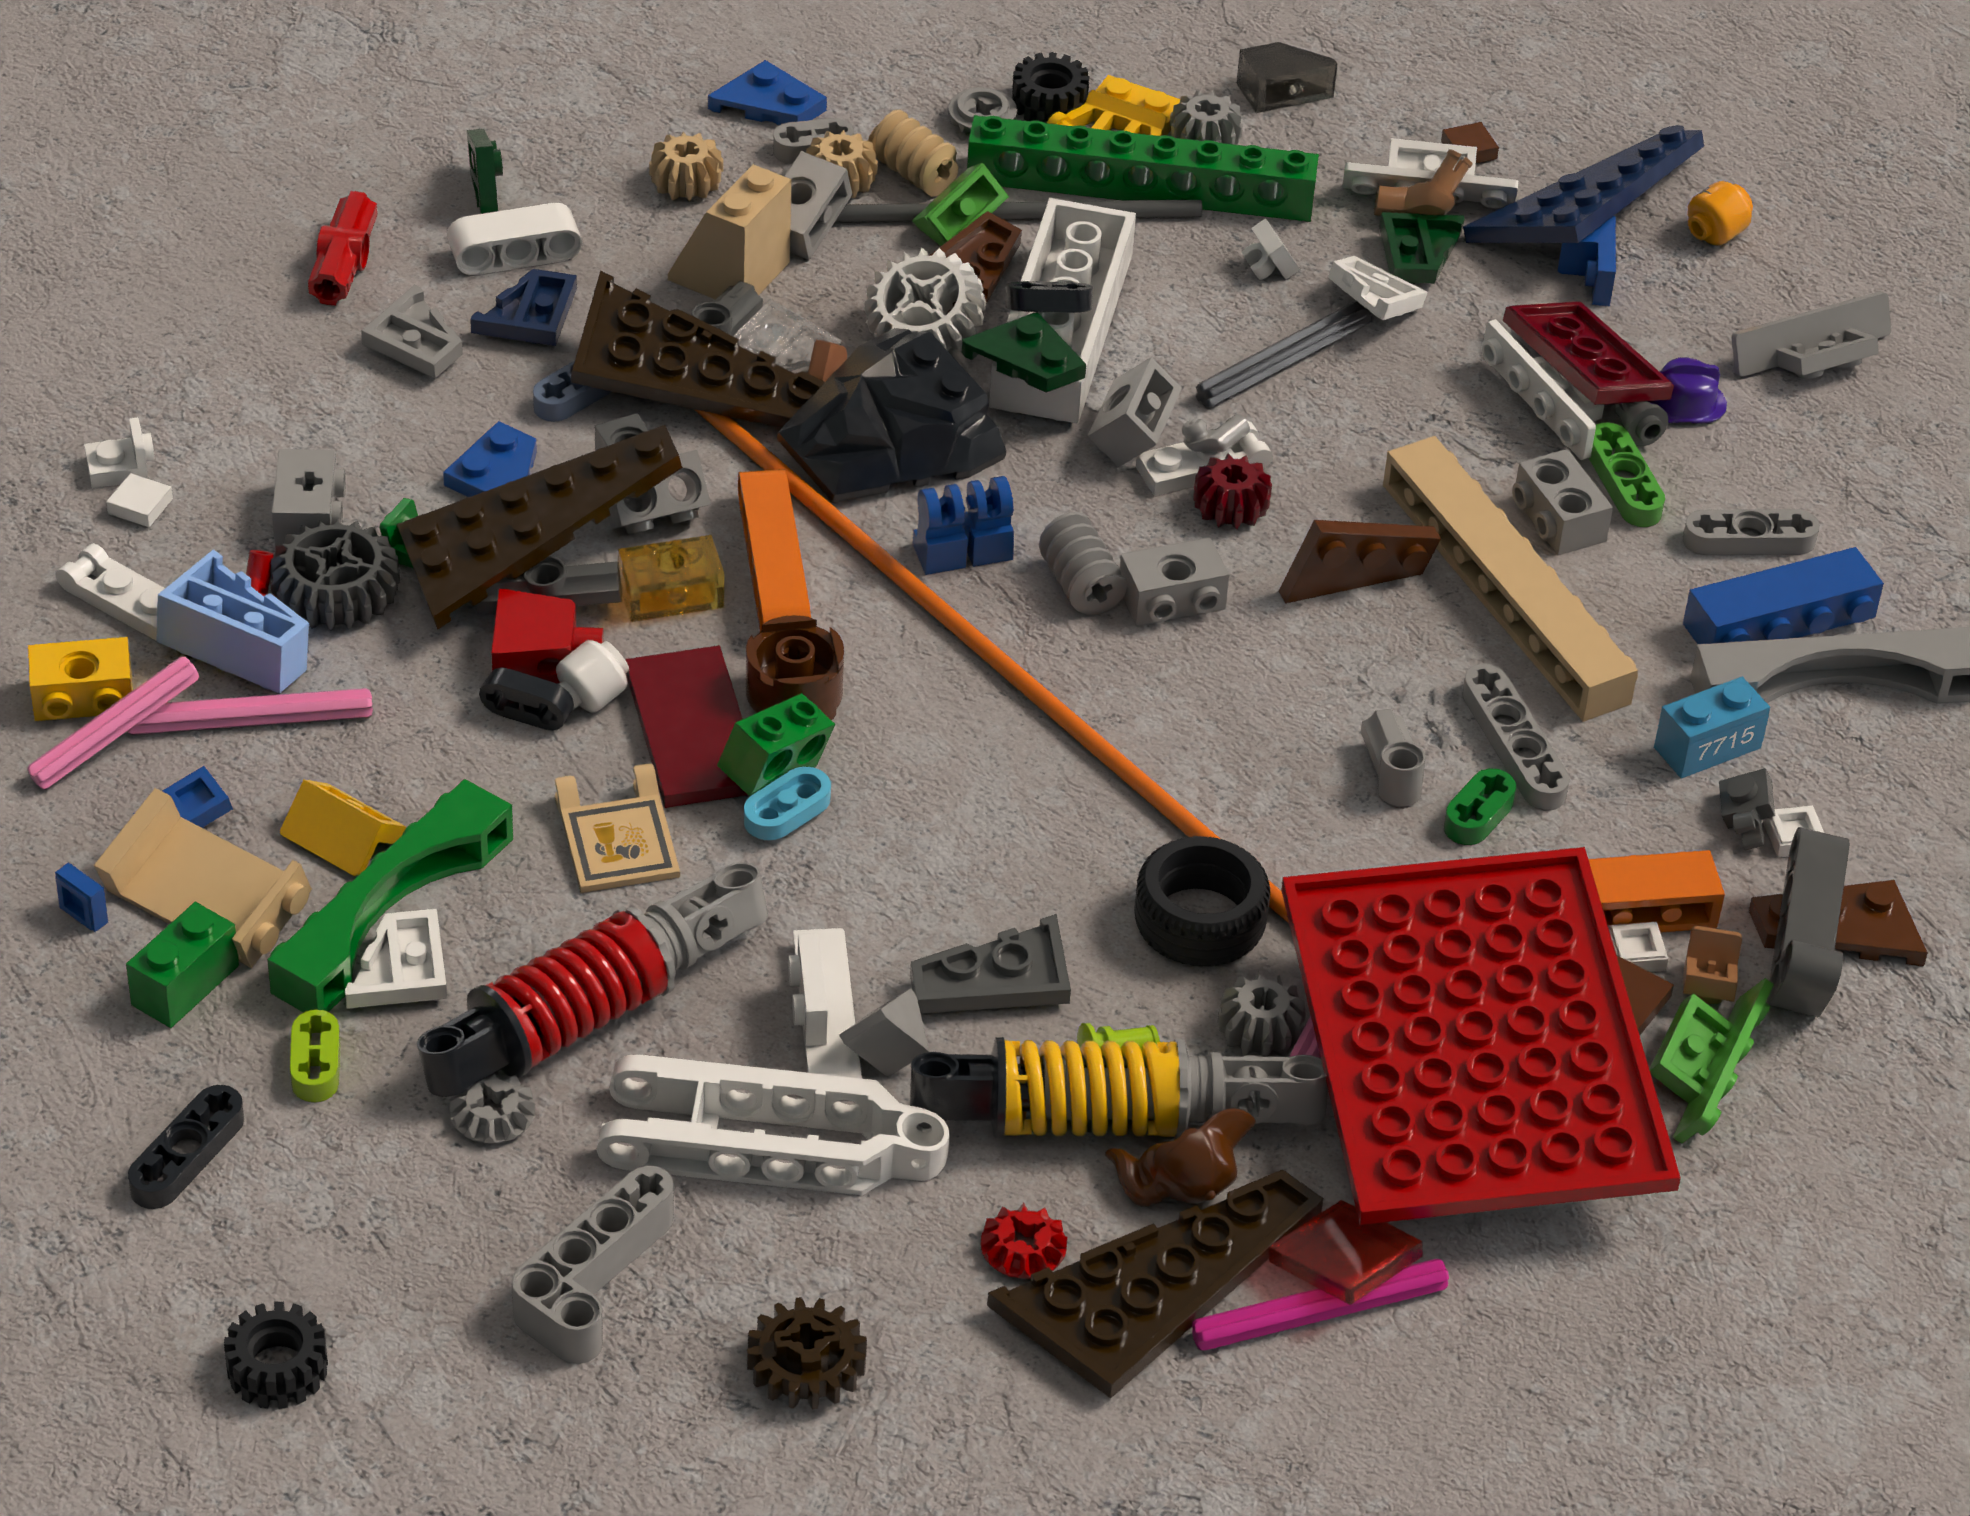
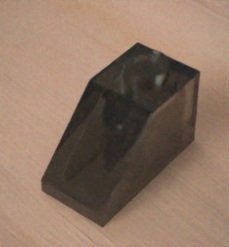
M1281 42L1240 49L1236 84L1254 111L1260 113L1334 98L1338 64L1333 58Z

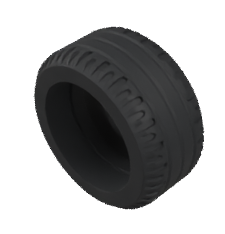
M1205 836L1185 837L1170 841L1157 848L1156 851H1153L1139 871L1134 915L1139 932L1148 945L1153 947L1159 954L1182 964L1208 967L1227 964L1228 962L1240 959L1253 950L1265 931L1270 901L1268 876L1261 863L1250 852L1229 841ZM1205 889L1228 897L1237 906L1220 913H1196L1177 906L1167 897L1182 890Z

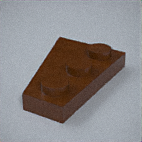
M1314 520L1278 592L1285 604L1422 575L1441 537L1434 526Z

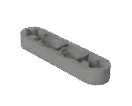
M1486 663L1470 667L1466 671L1464 679L1463 699L1506 770L1515 780L1520 793L1529 805L1537 809L1555 810L1561 807L1567 798L1570 782L1569 774L1507 674L1501 668ZM1489 690H1493L1492 699H1491V700H1490V695H1491V693L1489 692ZM1508 715L1513 717L1517 723L1505 725L1497 722L1493 717ZM1524 747L1534 750L1538 755L1533 758H1525L1517 755L1513 750ZM1540 773H1541V778H1540V779H1541L1542 783H1539V784H1538V782H1539V776H1540Z

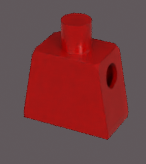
M499 589L491 652L492 671L496 668H508L557 684L560 681L557 677L556 667L561 660L587 640H593L600 644L604 642V628L576 627V604L571 599Z

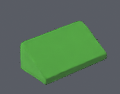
M980 163L965 170L912 221L922 232L942 246L985 212H994L1009 196L986 166Z

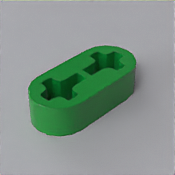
M1492 768L1481 770L1475 774L1447 806L1444 821V832L1447 837L1461 845H1475L1485 840L1513 807L1516 792V782L1513 777L1503 770ZM1484 794L1490 795L1487 799L1484 798ZM1472 815H1475V816H1476V820H1474V819H1469V818H1470Z

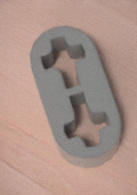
M839 118L781 124L773 132V154L782 162L794 163L801 151L806 153V149L811 146L812 138H824L826 131L834 135L841 134L843 130L846 135L852 136L854 135V128L851 123Z

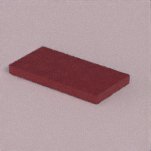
M1581 301L1506 307L1503 322L1594 405L1671 399L1674 388L1672 382Z
M720 645L625 659L629 666V671L626 673L650 759L655 769L664 807L669 808L747 796L748 794L717 766L735 723L743 719Z

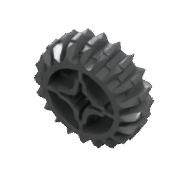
M339 518L332 525H325L319 520L317 527L312 529L301 525L298 535L286 534L285 542L276 546L274 558L271 559L270 584L272 594L303 619L307 620L311 629L319 624H326L329 630L332 631L335 625L344 624L351 630L353 622L358 620L369 624L372 614L384 615L385 607L388 604L394 603V596L400 583L398 556L395 553V549L391 548L388 537L378 536L375 527L362 530L358 521L348 526L343 525Z

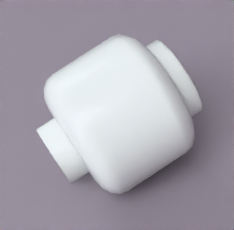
M593 640L585 641L561 660L556 667L557 677L560 681L558 685L565 688L572 696L574 701L573 710L581 706L586 711L596 713L627 687L626 673L629 671V666L619 651L607 641H604L602 644Z

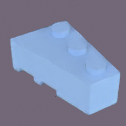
M214 549L158 594V643L279 694L307 670L309 623L271 593L263 596L252 588L251 578L241 571L234 574L223 565V556Z

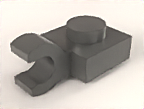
M1764 768L1720 780L1721 814L1727 828L1734 827L1736 834L1741 833L1745 851L1764 846L1761 820L1775 816L1773 785L1767 769Z

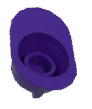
M1678 357L1667 362L1662 370L1659 371L1674 385L1671 399L1648 402L1659 405L1667 413L1668 423H1711L1719 420L1726 413L1727 401L1723 393L1718 389L1720 372L1717 366L1689 357Z

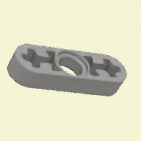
M1800 509L1697 510L1689 514L1686 519L1683 543L1690 551L1700 555H1801L1809 553L1814 549L1820 524L1813 514ZM1740 529H1755L1761 532L1762 535L1749 536L1742 533Z

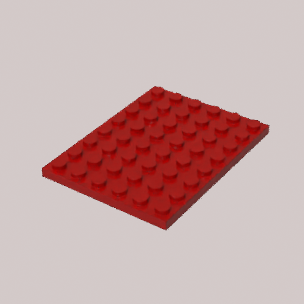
M1585 847L1282 878L1281 891L1320 1058L1324 1074H1326L1328 1092L1360 1225L1678 1191L1681 1180Z

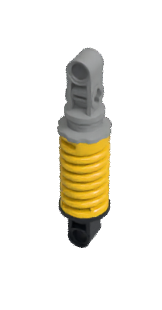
M995 1037L991 1055L927 1052L916 1056L911 1062L910 1106L934 1112L944 1121H991L994 1138L1031 1135L1032 1132L1036 1136H1043L1047 1132V1120H1051L1052 1133L1056 1136L1066 1134L1067 1120H1072V1132L1076 1136H1083L1087 1133V1120H1092V1132L1096 1136H1104L1107 1133L1108 1120H1112L1113 1134L1124 1136L1128 1132V1120H1132V1132L1136 1136L1146 1135L1148 1129V1136L1175 1137L1177 1139L1187 1129L1188 1122H1207L1213 1115L1226 1109L1237 1108L1250 1113L1256 1120L1255 1124L1293 1123L1312 1125L1321 1122L1325 1118L1328 1087L1321 1058L1311 1055H1296L1292 1057L1246 1055L1236 1057L1222 1056L1221 1052H1209L1206 1058L1203 1056L1194 1057L1188 1055L1183 1039L1157 1042V1044L1153 1041H1147L1143 1044L1142 1048L1134 1041H1126L1121 1048L1114 1041H1106L1100 1048L1094 1041H1085L1079 1047L1076 1042L1071 1040L1065 1041L1059 1048V1045L1053 1040H1046L1038 1052L1037 1045L1032 1040H1025L1020 1047V1041L1004 1040V1037ZM1016 1056H1019V1064H1017ZM1250 1069L1254 1070L1255 1078L1250 1077ZM1248 1101L1253 1102V1110L1249 1109ZM1027 1112H1031V1119H1026Z

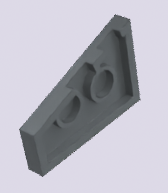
M1057 914L1040 919V926L1020 933L1016 928H1011L999 932L998 938L995 941L977 947L966 943L911 961L910 964L912 990L917 996L921 1014L1070 1004L1071 987Z

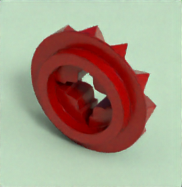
M1023 1202L1018 1210L1010 1211L1002 1206L997 1217L987 1218L981 1235L980 1245L984 1258L994 1269L1010 1277L1030 1279L1033 1273L1048 1267L1053 1271L1060 1265L1066 1254L1068 1237L1063 1232L1062 1221L1052 1220L1046 1208L1038 1212L1030 1211ZM1015 1231L1021 1232L1025 1237L1034 1235L1033 1247L1027 1245L1023 1240L1014 1242Z

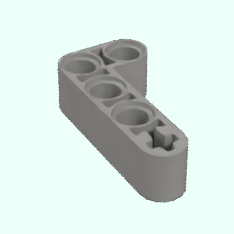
M648 1165L631 1171L518 1267L512 1277V1305L515 1324L527 1335L568 1363L581 1364L596 1358L601 1352L603 1345V1319L601 1303L594 1294L655 1243L672 1226L674 1219V1183L672 1176L658 1166Z

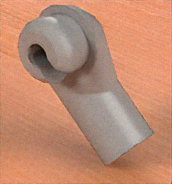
M1238 414L1231 417L1217 429L1207 430L1206 422L1202 419L1189 420L1182 427V434L1185 436L1183 442L1194 452H1224L1250 432L1248 421Z

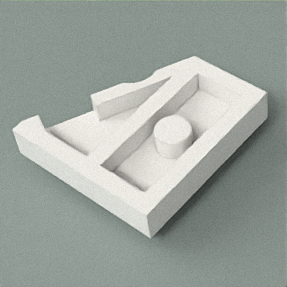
M1356 256L1333 261L1328 276L1344 292L1348 293L1382 320L1402 316L1405 313L1422 308L1428 293Z
M437 909L386 913L376 930L375 941L368 945L361 958V970L354 983L348 982L345 988L347 1009L447 999Z

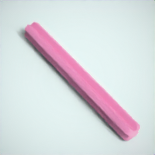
M361 688L167 702L128 730V733L135 735L368 718L372 716L373 711L372 695L369 689Z

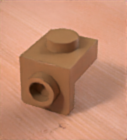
M1697 925L1691 928L1683 971L1684 994L1691 995L1694 993L1707 1004H1718L1722 1000L1734 1002L1738 985V960L1742 944V935L1739 932Z

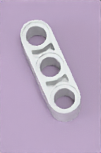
M548 203L465 216L455 220L447 229V239L457 267L462 273L467 275H481L562 262L572 259L582 248V239L572 212L566 205L561 203Z

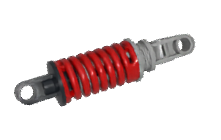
M745 862L727 865L713 876L689 889L682 890L666 902L658 901L647 908L645 914L635 907L626 908L622 906L614 911L611 917L595 924L592 929L584 930L575 938L564 941L559 947L549 949L543 956L531 959L527 965L515 968L510 975L500 976L494 984L491 982L487 985H479L471 989L467 995V1012L439 1027L426 1031L417 1041L429 1092L439 1097L455 1096L465 1092L473 1084L500 1069L511 1077L517 1075V1078L522 1077L532 1067L557 1054L561 1047H569L575 1043L577 1038L589 1036L593 1029L605 1027L609 1020L621 1018L626 1010L633 1011L640 1004L643 1005L660 995L665 996L673 991L675 987V970L687 969L695 964L697 958L711 950L720 948L727 941L747 930L760 926L766 921L768 911L758 867Z

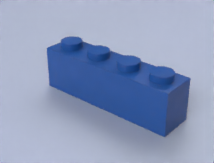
M1857 547L1690 589L1683 625L1697 644L1800 638L1875 618L1884 583Z

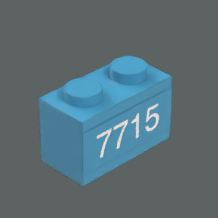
M1743 676L1662 706L1654 748L1682 779L1760 749L1766 731L1770 706Z

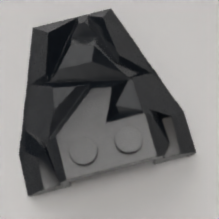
M894 328L858 346L817 392L778 431L777 440L832 502L887 493L890 484L913 480L914 487L929 485L931 477L953 473L955 480L969 478L1005 459L1007 452L998 426L987 415L989 400L985 391L930 331L912 333L909 329Z

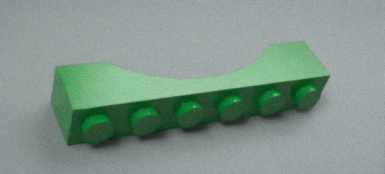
M466 779L462 780L449 793L441 795L429 812L418 822L411 823L405 829L402 836L385 852L378 853L359 876L353 881L345 883L338 891L337 896L319 912L312 913L305 921L303 927L289 940L278 944L267 959L270 993L303 1013L310 1010L330 1012L345 998V988L348 982L352 983L353 968L358 950L370 928L386 910L411 892L431 882L457 873L484 868L513 840L512 804Z

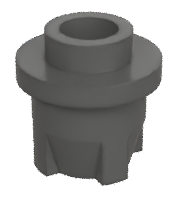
M1648 401L1627 402L1616 405L1615 413L1620 417L1623 427L1628 431L1636 446L1650 445L1664 434L1668 425V416L1659 405L1651 404Z

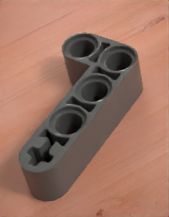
M1798 827L1794 834L1789 851L1769 980L1774 984L1767 998V1003L1772 1007L1819 1017L1837 989L1842 972L1843 953L1835 950L1849 855L1850 842L1848 838Z

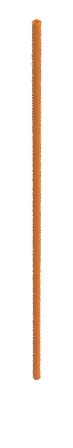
M694 409L763 470L785 469L790 493L1184 834L1188 837L1205 836L1221 839L736 421L728 416ZM1269 880V907L1289 923L1282 891Z

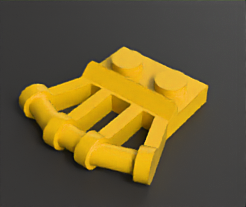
M1107 75L1096 90L1089 92L1084 105L1066 114L1056 112L1049 118L1047 123L1085 126L1094 121L1095 123L1091 127L1093 129L1111 131L1115 128L1137 134L1168 135L1171 131V112H1173L1174 105L1179 104L1180 99L1161 91H1155L1134 84L1123 78Z

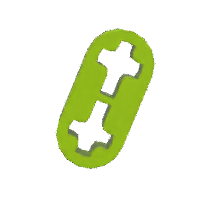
M310 1010L300 1014L293 1021L291 1028V1086L293 1093L299 1099L306 1102L325 1101L337 1092L339 1086L341 1045L339 1024L333 1014L324 1010ZM312 1033H321L320 1045L310 1044ZM312 1066H320L321 1072L318 1079H309Z

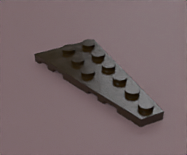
M601 270L571 375V383L782 428L825 383L804 371L793 373L775 364L776 357L762 350L757 355L739 346L738 338L679 309L669 311L650 302L651 295L637 288L630 292L614 284V277Z
M666 425L642 432L639 435L604 448H599L593 452L553 465L550 468L515 481H510L504 485L397 524L437 630L452 621L449 614L465 603L469 602L472 606H475L487 598L486 589L503 578H517L575 539L573 532L589 521H593L597 525L611 516L609 508L625 497L638 498L683 468Z
M1282 1169L1227 1192V1199L1202 1210L1196 1205L1179 1212V1219L1159 1228L1153 1223L1081 1253L1080 1261L1054 1272L1048 1267L1031 1274V1281L1011 1290H1008L1006 1286H1002L988 1292L987 1306L1111 1399L1188 1331L1195 1319L1205 1316L1322 1212L1324 1198Z

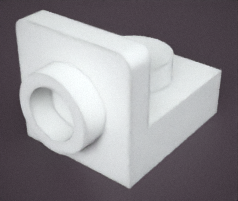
M138 417L129 418L131 438L84 444L92 489L121 485L130 473L148 479L146 462L155 461L151 433L142 434Z

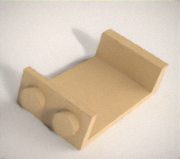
M154 788L94 864L108 892L168 924L173 922L195 901L235 924L236 934L232 940L238 951L239 962L250 968H253L263 954H267L272 950L278 940L279 932L292 915L298 914L304 908L308 901L309 893L312 890L300 863L292 860L284 871L182 818L172 797Z

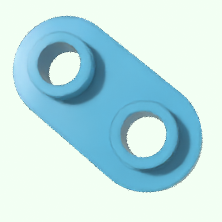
M798 767L790 770L746 800L744 804L745 829L752 836L762 840H776L788 835L829 806L831 800V781L823 771L813 767Z

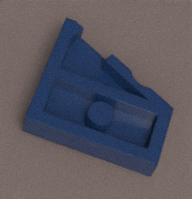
M532 269L519 279L517 285L507 288L496 296V306L486 314L477 311L471 316V333L556 346L577 290V275Z

